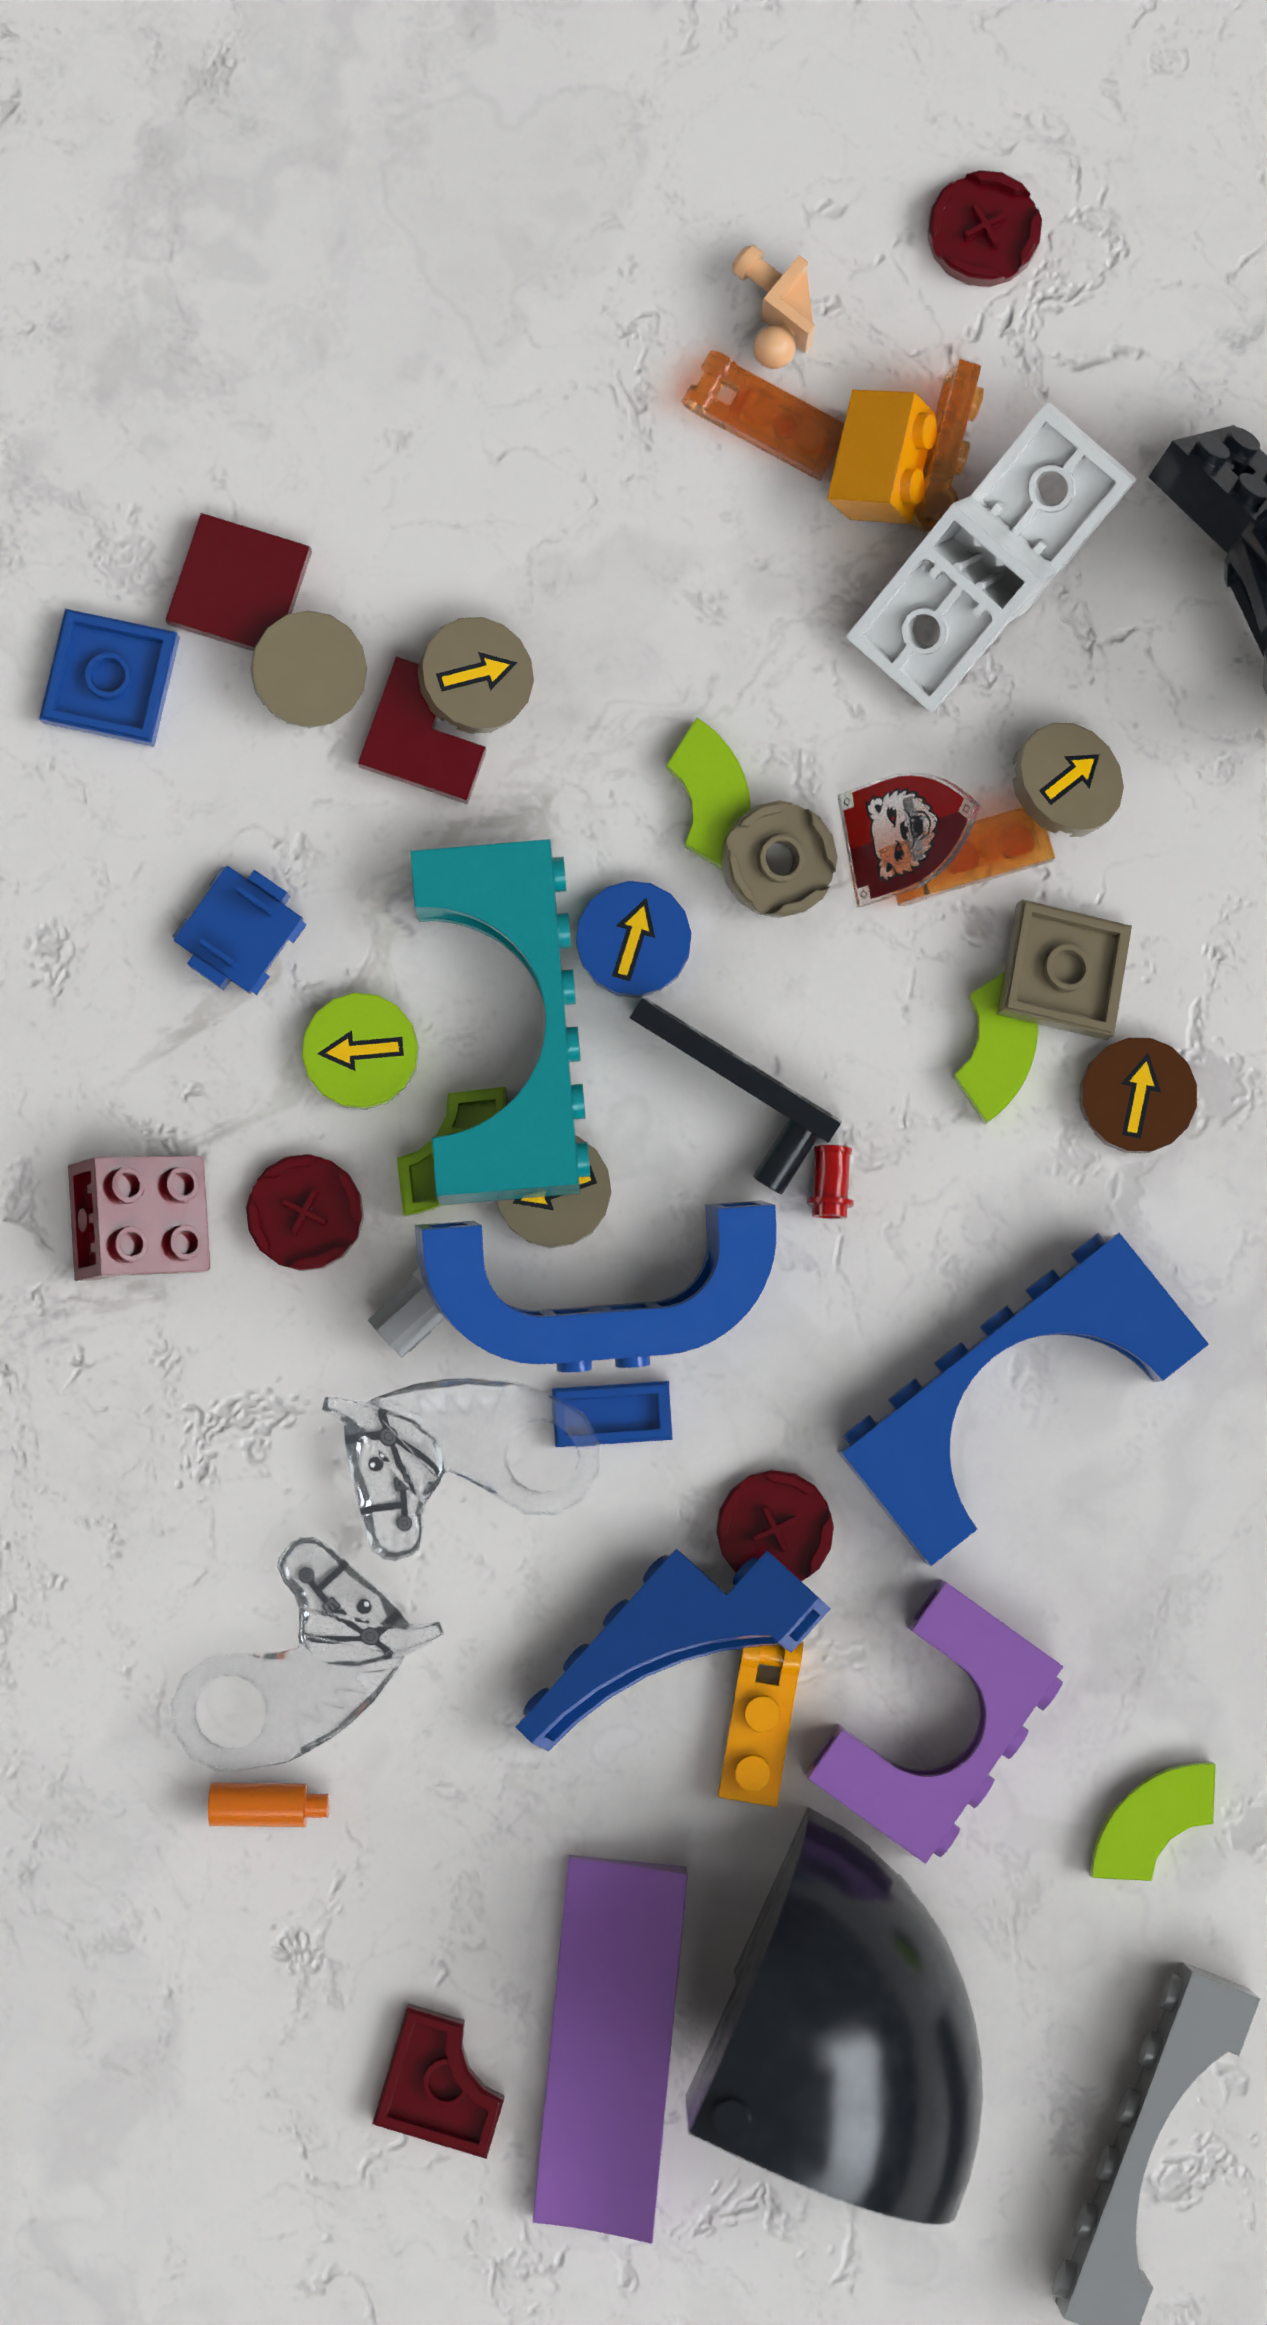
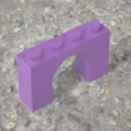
M941 1579L907 1628L957 1663L971 1679L978 1695L980 1711L977 1730L968 1747L957 1758L946 1765L926 1770L909 1769L891 1762L838 1724L805 1771L810 1781L925 1864L933 1853L938 1857H942L951 1847L960 1831V1827L954 1824L967 1804L976 1808L988 1794L995 1780L988 1774L1002 1755L1010 1759L1020 1748L1029 1732L1023 1724L1036 1706L1044 1710L1055 1698L1063 1684V1681L1057 1676L1064 1667Z

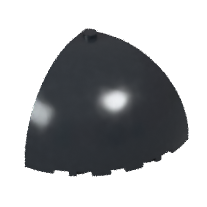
M807 1807L734 1969L735 1987L685 2095L688 2133L776 2175L857 2207L906 2221L936 2225L948 2224L956 2218L971 2177L979 2142L983 2103L981 2053L974 2013L963 1977L947 1940L933 1917H931L928 1910L913 1893L900 1874L898 1875L869 1845L842 1825Z

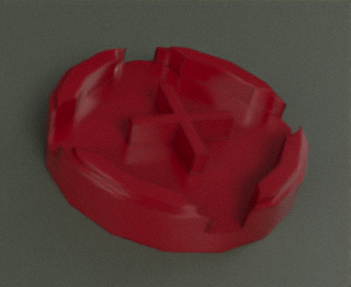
M979 170L966 174L965 178L958 179L954 183L952 181L941 190L931 208L927 238L934 259L949 276L966 285L991 287L1011 281L1028 267L1040 243L1042 218L1039 208L1037 207L1036 209L1034 201L1030 198L1031 193L1021 182L1002 172Z
M310 1154L285 1157L267 1167L253 1186L246 1206L248 1230L259 1250L278 1265L299 1271L324 1269L345 1257L358 1240L364 1220L362 1196L351 1176L331 1160Z
M769 1470L749 1475L729 1491L719 1508L716 1534L721 1554L735 1573L748 1560L754 1557L760 1559L768 1551L802 1582L820 1569L830 1552L834 1524L828 1503L815 1485L795 1473Z

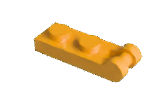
M804 1641L792 1653L782 1645L743 1648L741 1650L718 1789L719 1798L777 1807ZM758 1665L779 1667L778 1684L757 1681Z

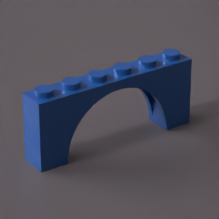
M1099 1233L1095 1234L1071 1254L1077 1263L1060 1277L1054 1269L1047 1272L1025 1290L1032 1298L1015 1313L1012 1312L1008 1305L1003 1307L980 1326L986 1334L985 1337L969 1349L962 1342L955 1345L934 1362L940 1371L923 1386L914 1378L888 1399L894 1407L893 1410L878 1422H875L870 1415L866 1416L842 1436L848 1445L839 1452V1455L925 1564L934 1565L977 1530V1527L968 1516L955 1487L950 1460V1437L956 1410L965 1390L977 1373L992 1358L1005 1349L1030 1338L1048 1335L1075 1336L1104 1344L1118 1351L1142 1369L1153 1382L1164 1381L1209 1345L1120 1233L1110 1236L1107 1240H1104Z

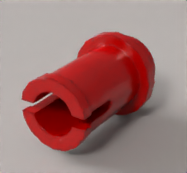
M841 1145L814 1146L813 1197L807 1198V1205L812 1206V1217L846 1219L847 1208H852L854 1205V1201L848 1199L852 1148Z

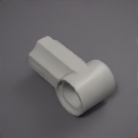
M419 1266L411 1274L413 1279L368 1319V1322L402 1358L408 1352H411L445 1319L427 1292Z

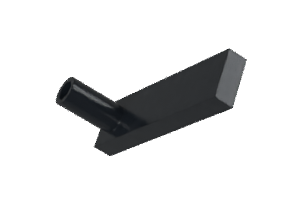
M641 998L631 1014L630 1019L789 1118L753 1175L756 1180L771 1190L782 1195L818 1137L829 1143L842 1123V1120L649 999Z

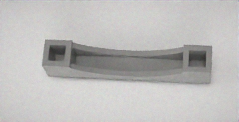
M1185 1962L1181 1963L1177 1975L1170 1973L1166 1978L1158 2003L1159 2008L1164 2009L1156 2032L1149 2030L1141 2043L1137 2063L1143 2067L1135 2089L1127 2087L1118 2105L1116 2121L1121 2123L1119 2132L1113 2146L1109 2144L1104 2146L1096 2165L1095 2179L1099 2180L1100 2183L1092 2203L1085 2201L1078 2212L1073 2235L1079 2239L1071 2261L1064 2258L1060 2262L1054 2277L1052 2294L1057 2296L1055 2302L1064 2319L1079 2325H1140L1153 2290V2286L1144 2271L1139 2270L1136 2245L1138 2203L1146 2167L1161 2129L1185 2091L1200 2074L1225 2053L1230 2052L1237 2056L1240 2055L1260 1998L1249 1988Z

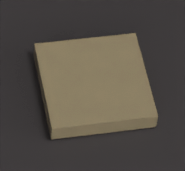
M1022 899L1016 904L997 1015L1103 1040H1109L1114 1037L1132 926Z

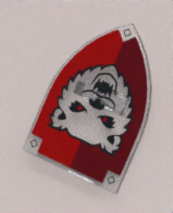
M898 773L838 794V804L857 907H864L912 891L936 878L950 865L962 849L975 824L981 806L956 784L944 778L925 773Z

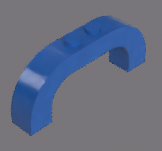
M762 1200L705 1204L707 1248L699 1273L678 1294L653 1302L547 1310H523L510 1306L497 1296L489 1283L484 1265L482 1225L475 1221L415 1225L416 1251L422 1280L437 1309L458 1332L483 1350L503 1359L519 1363L556 1364L557 1372L564 1373L592 1370V1361L615 1359V1367L637 1368L649 1366L650 1356L683 1353L711 1343L727 1333L747 1315L762 1293L772 1269L776 1249L775 1204Z

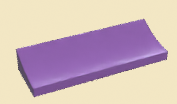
M569 1855L533 2223L596 2231L653 2244L688 1877L686 1866Z

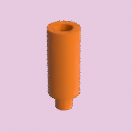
M211 1782L209 1789V1826L305 1828L307 1818H328L329 1794H308L307 1784Z

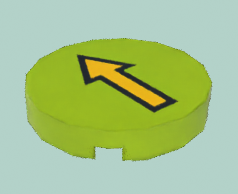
M352 993L331 1000L315 1013L304 1033L302 1057L309 1079L323 1096L345 1108L367 1110L388 1104L406 1088L417 1070L419 1045L412 1023L397 1005L379 995Z

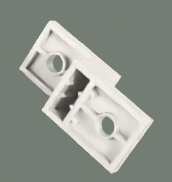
M1050 402L1044 404L972 495L953 503L846 635V638L932 713L938 709L1008 623L1028 611L1135 483L1137 478ZM1047 471L1058 472L1067 481V495L1064 501L1059 504L1046 501L1040 493V479ZM918 615H930L939 623L941 630L940 638L935 645H925L916 638L913 624Z

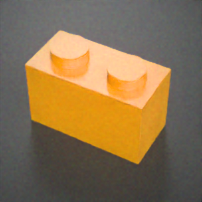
M852 389L827 500L849 520L912 524L915 506L920 503L924 494L925 479L923 471L928 449L934 446L937 437L936 414L915 392Z

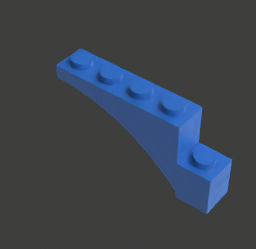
M675 1549L669 1557L664 1555L658 1558L648 1568L643 1576L645 1584L630 1600L620 1601L609 1611L603 1621L605 1628L590 1645L587 1643L583 1644L571 1653L563 1665L565 1673L550 1689L544 1688L528 1701L523 1710L525 1717L516 1728L532 1744L549 1752L578 1722L611 1697L644 1678L682 1662L722 1651L782 1645L792 1653L831 1608L768 1551L760 1559L754 1557L748 1560L738 1570L733 1579L735 1587L727 1594L678 1549Z

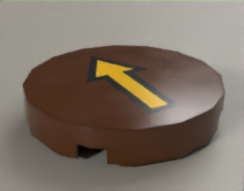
M1126 1038L1108 1045L1088 1064L1080 1083V1109L1085 1121L1087 1120L1089 1127L1095 1132L1094 1134L1105 1145L1124 1153H1150L1172 1144L1189 1127L1197 1108V1083L1188 1062L1173 1047L1153 1038Z

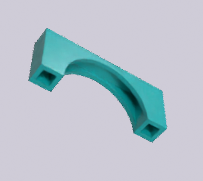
M550 839L410 851L414 906L419 922H445L465 926L479 931L502 944L528 970L536 983L545 1007V1035L540 1057L533 1073L518 1095L505 1108L481 1124L462 1132L432 1138L436 1197L439 1204L452 1205L580 1194L579 1177H590L588 1142H576L574 1120L586 1119L583 1084L571 1085L569 1062L581 1061L578 1026L566 1027L565 1005L576 1004L573 969L562 970L560 949L571 948L569 914H557L555 892L567 891L564 857H552Z

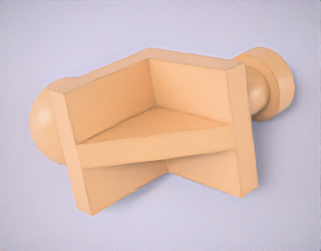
M755 245L746 246L735 258L733 272L743 281L750 278L768 292L763 298L761 320L769 326L760 330L756 335L753 343L754 355L757 361L764 367L779 369L790 363L795 355L796 347L806 353L813 343L815 324L812 319L808 285V261L799 255L785 273L781 274L762 259L763 251Z

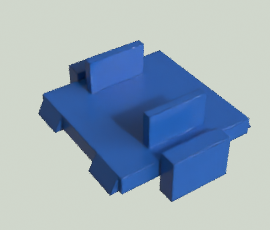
M228 865L226 867L222 866L209 884L211 886L210 890L190 918H185L172 937L175 938L173 941L193 954L187 964L223 991L232 981L247 993L251 994L253 992L257 995L270 977L266 974L269 967L288 941L294 944L306 927V924L303 922V917L285 906L290 899L288 892L255 869L246 879Z

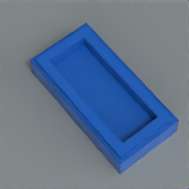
M669 1381L552 1389L555 1447L673 1440Z

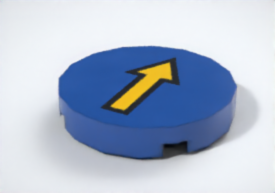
M626 881L606 887L589 901L578 921L576 947L582 966L596 985L616 996L641 998L662 990L679 977L689 959L692 932L685 910L670 893L652 883Z

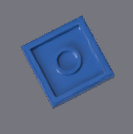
M65 609L39 717L40 721L43 724L155 747L180 637L178 633Z

